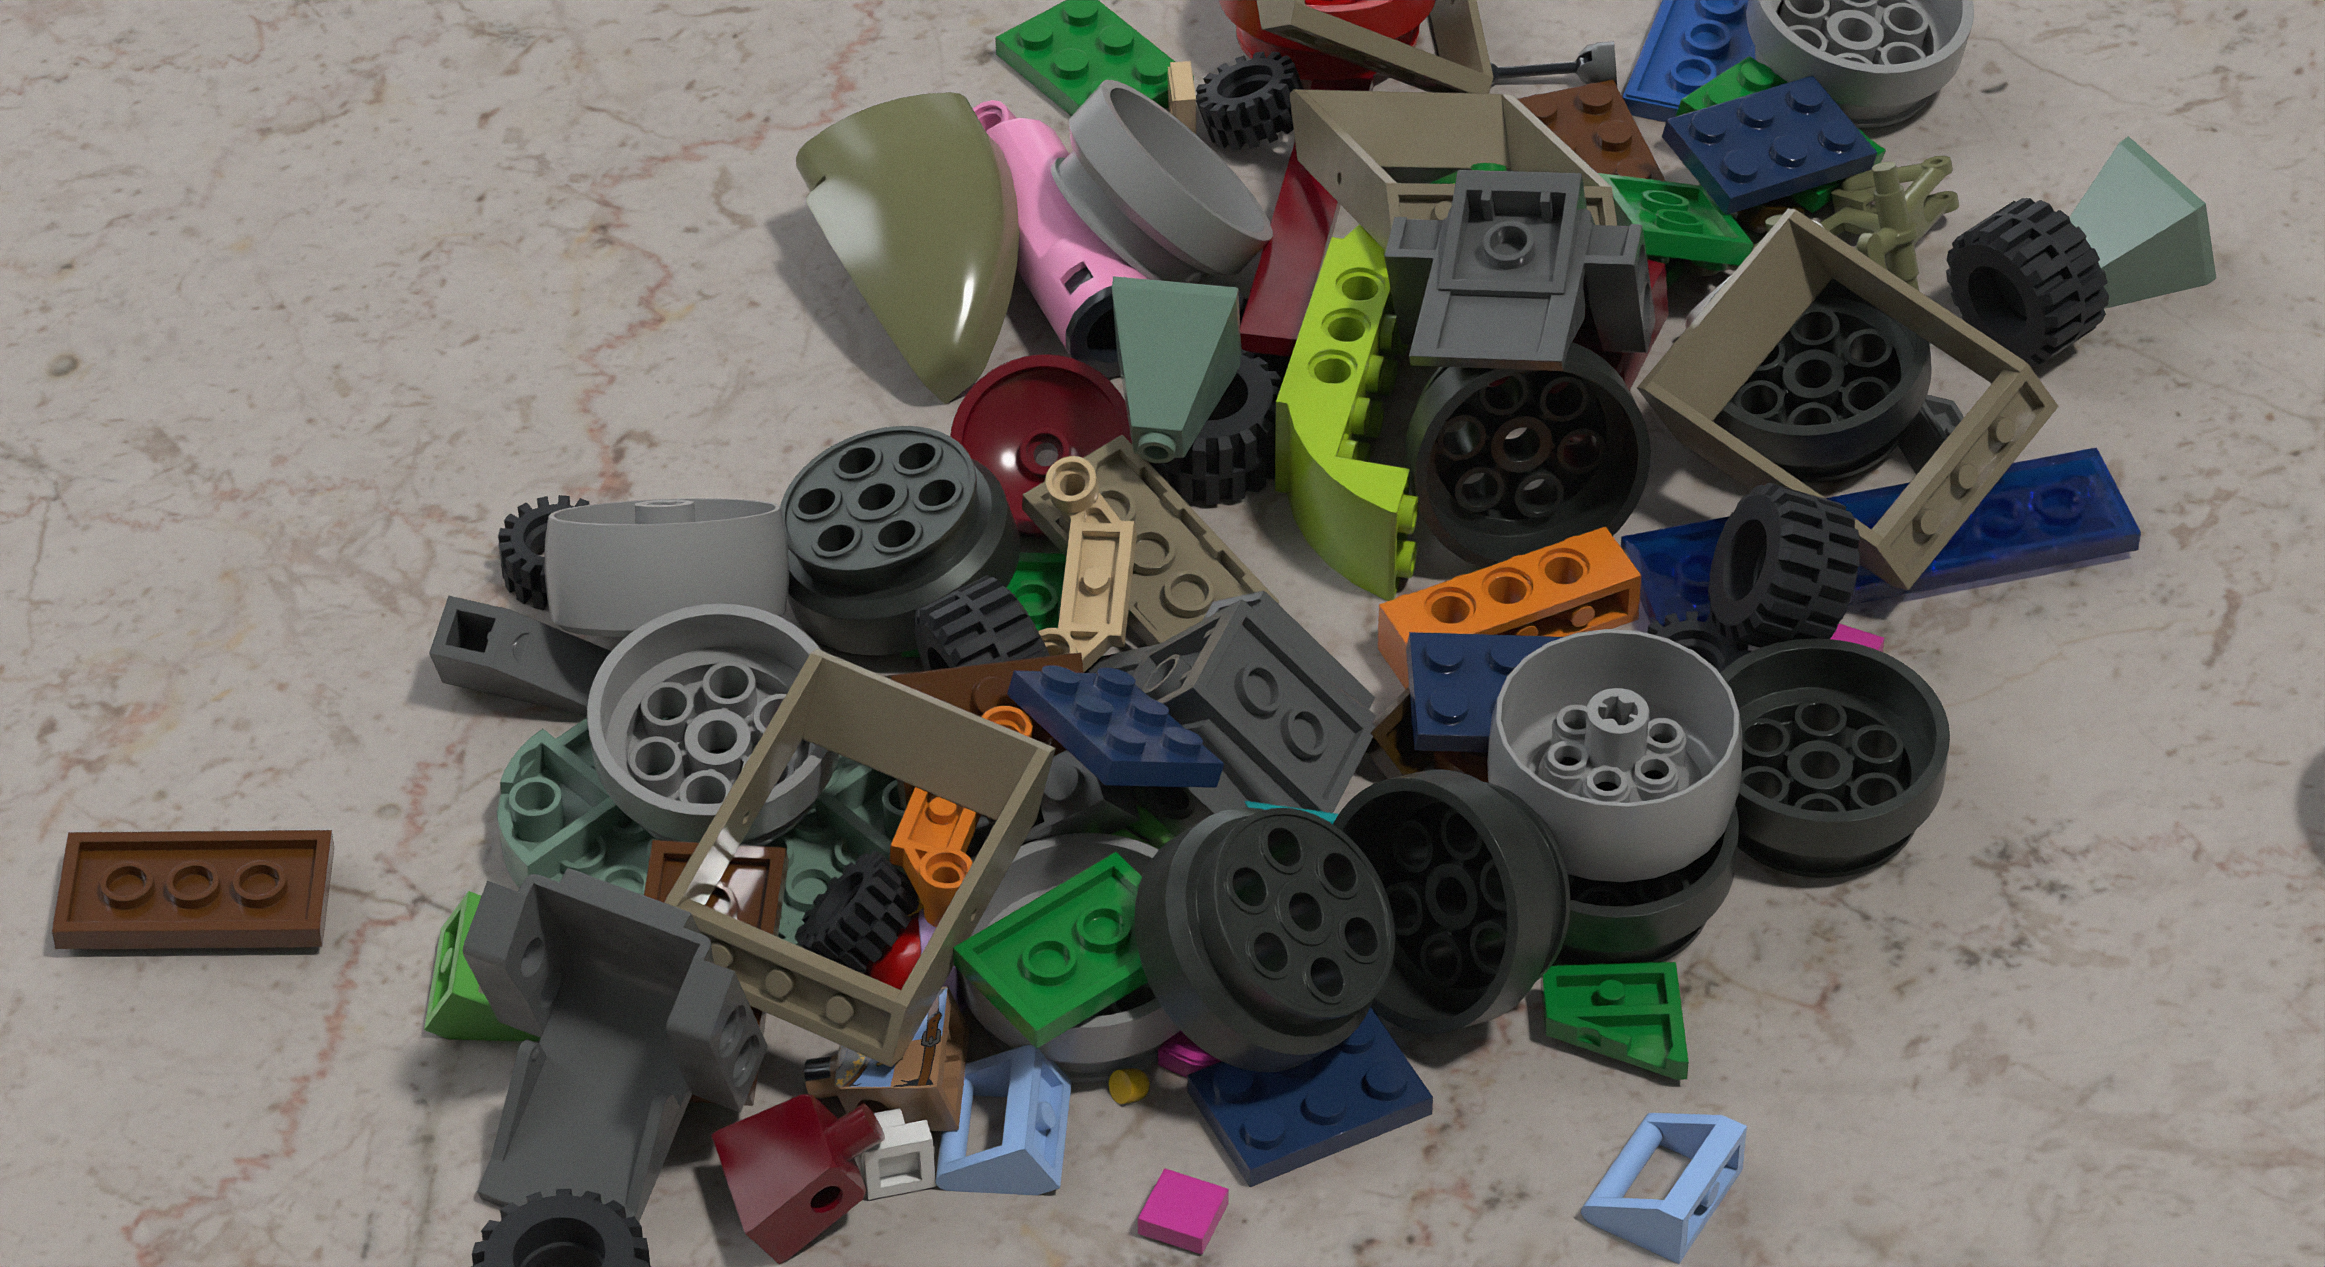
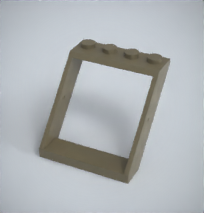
M1256 0L1262 30L1426 92L1490 93L1493 73L1476 0H1436L1430 15L1439 56L1305 5V0Z
M1293 89L1290 93L1298 161L1383 249L1387 248L1394 217L1420 220H1444V218H1447L1448 212L1452 207L1455 184L1396 183L1382 167L1471 169V165L1477 163H1496L1517 172L1582 173L1587 210L1592 214L1595 225L1617 226L1612 186L1512 94Z
M1788 208L1644 378L1637 389L1678 441L1750 490L1760 484L1766 486L1767 483L1824 498L1712 421L1832 278L1990 382L1989 388L1872 530L1855 519V529H1858L1860 539L1858 553H1860L1859 564L1891 586L1909 590L2059 406L2027 362L1799 211Z
M816 649L810 653L664 903L691 912L700 934L710 939L714 964L735 971L750 1006L892 1067L904 1056L953 969V947L972 935L1035 823L1056 748ZM802 739L996 820L995 825L902 990L705 906Z

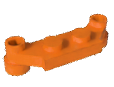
M994 707L981 716L1032 738L1033 726L1030 717L1016 707ZM915 787L890 845V863L904 868L924 906L926 921L932 926L937 927L973 864L970 857L965 853L981 814Z

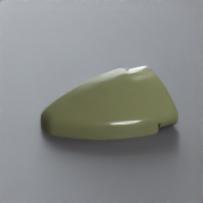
M953 92L928 93L898 98L856 112L827 127L811 138L799 149L796 156V167L810 191L806 197V204L869 307L922 383L945 405L976 382L987 366L1011 300L1018 261L1020 235L1017 197L1011 170L1005 155L999 145L986 133L967 98L960 93Z

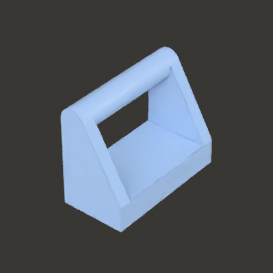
M1024 1045L966 1064L959 1130L941 1132L935 1181L940 1189L959 1192L1037 1196L1060 1188L1072 1081L1053 1060L1046 1059L1039 1048L1036 1049L1033 1045ZM973 1095L1008 1097L1002 1145L966 1156Z
M1648 1113L1583 1205L1581 1215L1588 1223L1680 1264L1743 1170L1747 1126L1723 1115ZM1659 1145L1692 1159L1665 1200L1623 1198Z

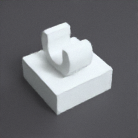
M900 1108L874 1113L883 1129L885 1140L861 1154L862 1176L868 1200L936 1187L933 1139L927 1120L905 1124Z

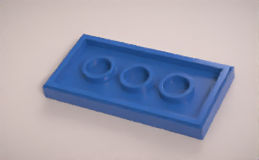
M1662 0L1622 97L1631 115L1666 122L1667 119L1676 116L1681 99L1746 57L1750 56L1755 59V45L1747 26L1746 11L1748 0Z

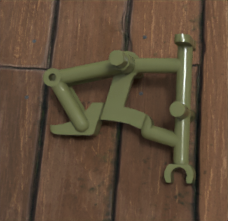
M1934 156L1924 160L1922 163L1896 167V163L1891 161L1881 162L1874 165L1872 170L1844 178L1841 185L1831 191L1835 214L1821 221L1820 224L1835 236L1844 231L1861 235L1858 239L1856 250L1886 270L1888 268L1889 272L1919 291L1917 280L1919 269L1914 246L1943 214L1952 212L1960 206L1958 194L1954 191H1942L1929 195L1945 176L1952 173L1951 158L1948 156ZM1914 181L1905 191L1903 186L1899 184ZM1782 215L1772 216L1765 221L1767 233ZM1759 242L1753 245L1752 251L1759 244ZM1687 259L1690 274L1694 276H1711L1719 272L1698 267L1692 263V260ZM1728 264L1726 270L1736 271L1739 265Z

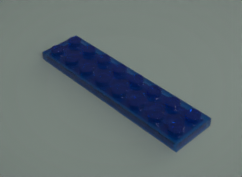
M2097 447L2012 463L1909 590L1891 586L1859 564L1856 584L1849 605L2139 550L2141 531ZM1909 483L1826 499L1846 506V511L1851 512L1855 519L1872 530ZM1729 516L1621 536V548L1642 575L1640 601L1650 624L1656 620L1664 627L1665 616L1676 613L1679 622L1686 621L1687 611L1698 612L1697 621L1706 622L1710 614L1711 603L1708 601L1711 564L1717 542Z

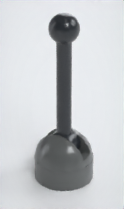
M1614 41L1597 42L1587 45L1574 62L1497 67V65L1490 62L1493 73L1492 85L1498 79L1576 73L1585 84L1614 80L1617 86Z

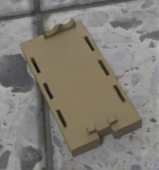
M1123 435L1083 458L1094 467L1100 488L1099 493L1120 520L1134 521L1137 539L1127 623L1148 646L1161 644L1202 621L1214 601L1265 591L1279 604V600L1149 462L1141 458L1139 454H1134L1132 444ZM1046 481L1023 494L1022 510L1067 557L1070 523L1062 517L1061 511L1051 502Z

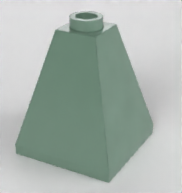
M2129 136L2119 142L2070 215L2071 223L2076 228L2078 226L2087 236L2086 240L2091 248H2095L2100 258L2098 261L2100 268L2105 271L2108 284L2104 285V288L2109 294L2108 306L2104 309L2208 285L2216 279L2206 203Z
M1113 276L1112 297L1117 356L1133 452L1153 463H1166L1173 460L1174 457L1184 458L1240 367L1242 354L1238 288Z

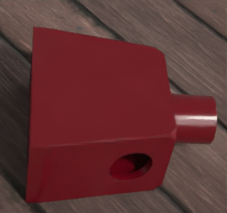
M801 1094L711 1134L744 1233L778 1264L792 1257L863 1200L866 1188L855 1157L885 1140V1135L879 1121L865 1104L837 1119L812 1094Z

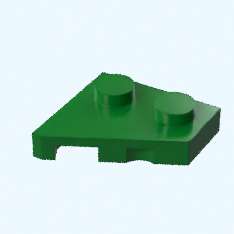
M1676 962L1551 966L1541 977L1540 985L1546 1036L1676 1080L1687 1079L1689 1060Z

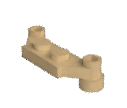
M1069 456L1056 461L1046 474V487L1050 500L1061 511L1062 517L1070 523L1058 628H1046L1038 632L1050 656L1081 652L1083 671L1085 672L1111 647H1124L1137 530L1134 521H1121L1099 493L1098 479L1091 463L1081 457Z

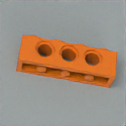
M1605 526L1379 604L1378 650L1401 684L1407 689L1409 687L1406 646L1409 632L1566 637L1580 632L1613 629L1638 620L1642 575Z

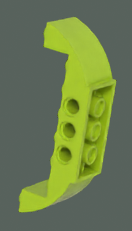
M1359 224L1344 238H1331L1276 400L1275 491L1287 493L1296 524L1307 543L1329 567L1354 585L1386 601L1395 599L1401 577L1411 579L1414 572L1418 544L1416 541L1408 540V534H1413L1419 509L1418 497L1409 495L1410 469L1371 463V444L1367 442L1369 437L1378 438L1380 435L1385 404L1381 401L1382 395L1392 396L1398 371V362L1394 358L1395 355L1404 356L1408 345L1401 344L1384 258L1386 249H1383Z

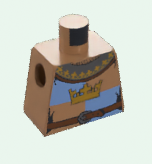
M949 987L941 988L904 1056L892 1067L839 1045L838 1055L806 1060L804 1077L808 1093L812 1094L816 1099L838 1096L846 1113L862 1104L868 1106L873 1113L900 1108L905 1124L927 1120L930 1131L959 1130L970 1029Z

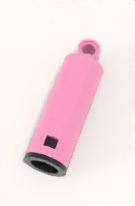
M990 100L980 103L973 110L986 133L1003 151L1011 170L1016 192L1020 230L1017 271L1071 358L1095 368L1105 377L1110 378L1121 375L1117 356L1112 297L1113 276L1138 279L1148 278L1133 268L1104 243L1079 217L1060 192L1053 179L1051 165L1058 158H1066L1069 152L1054 129L1040 120L1017 118L1001 101Z

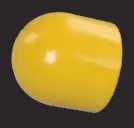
M1137 1068L1116 1070L1109 1078L1111 1097L1119 1104L1139 1101L1149 1091L1150 1083L1147 1075Z

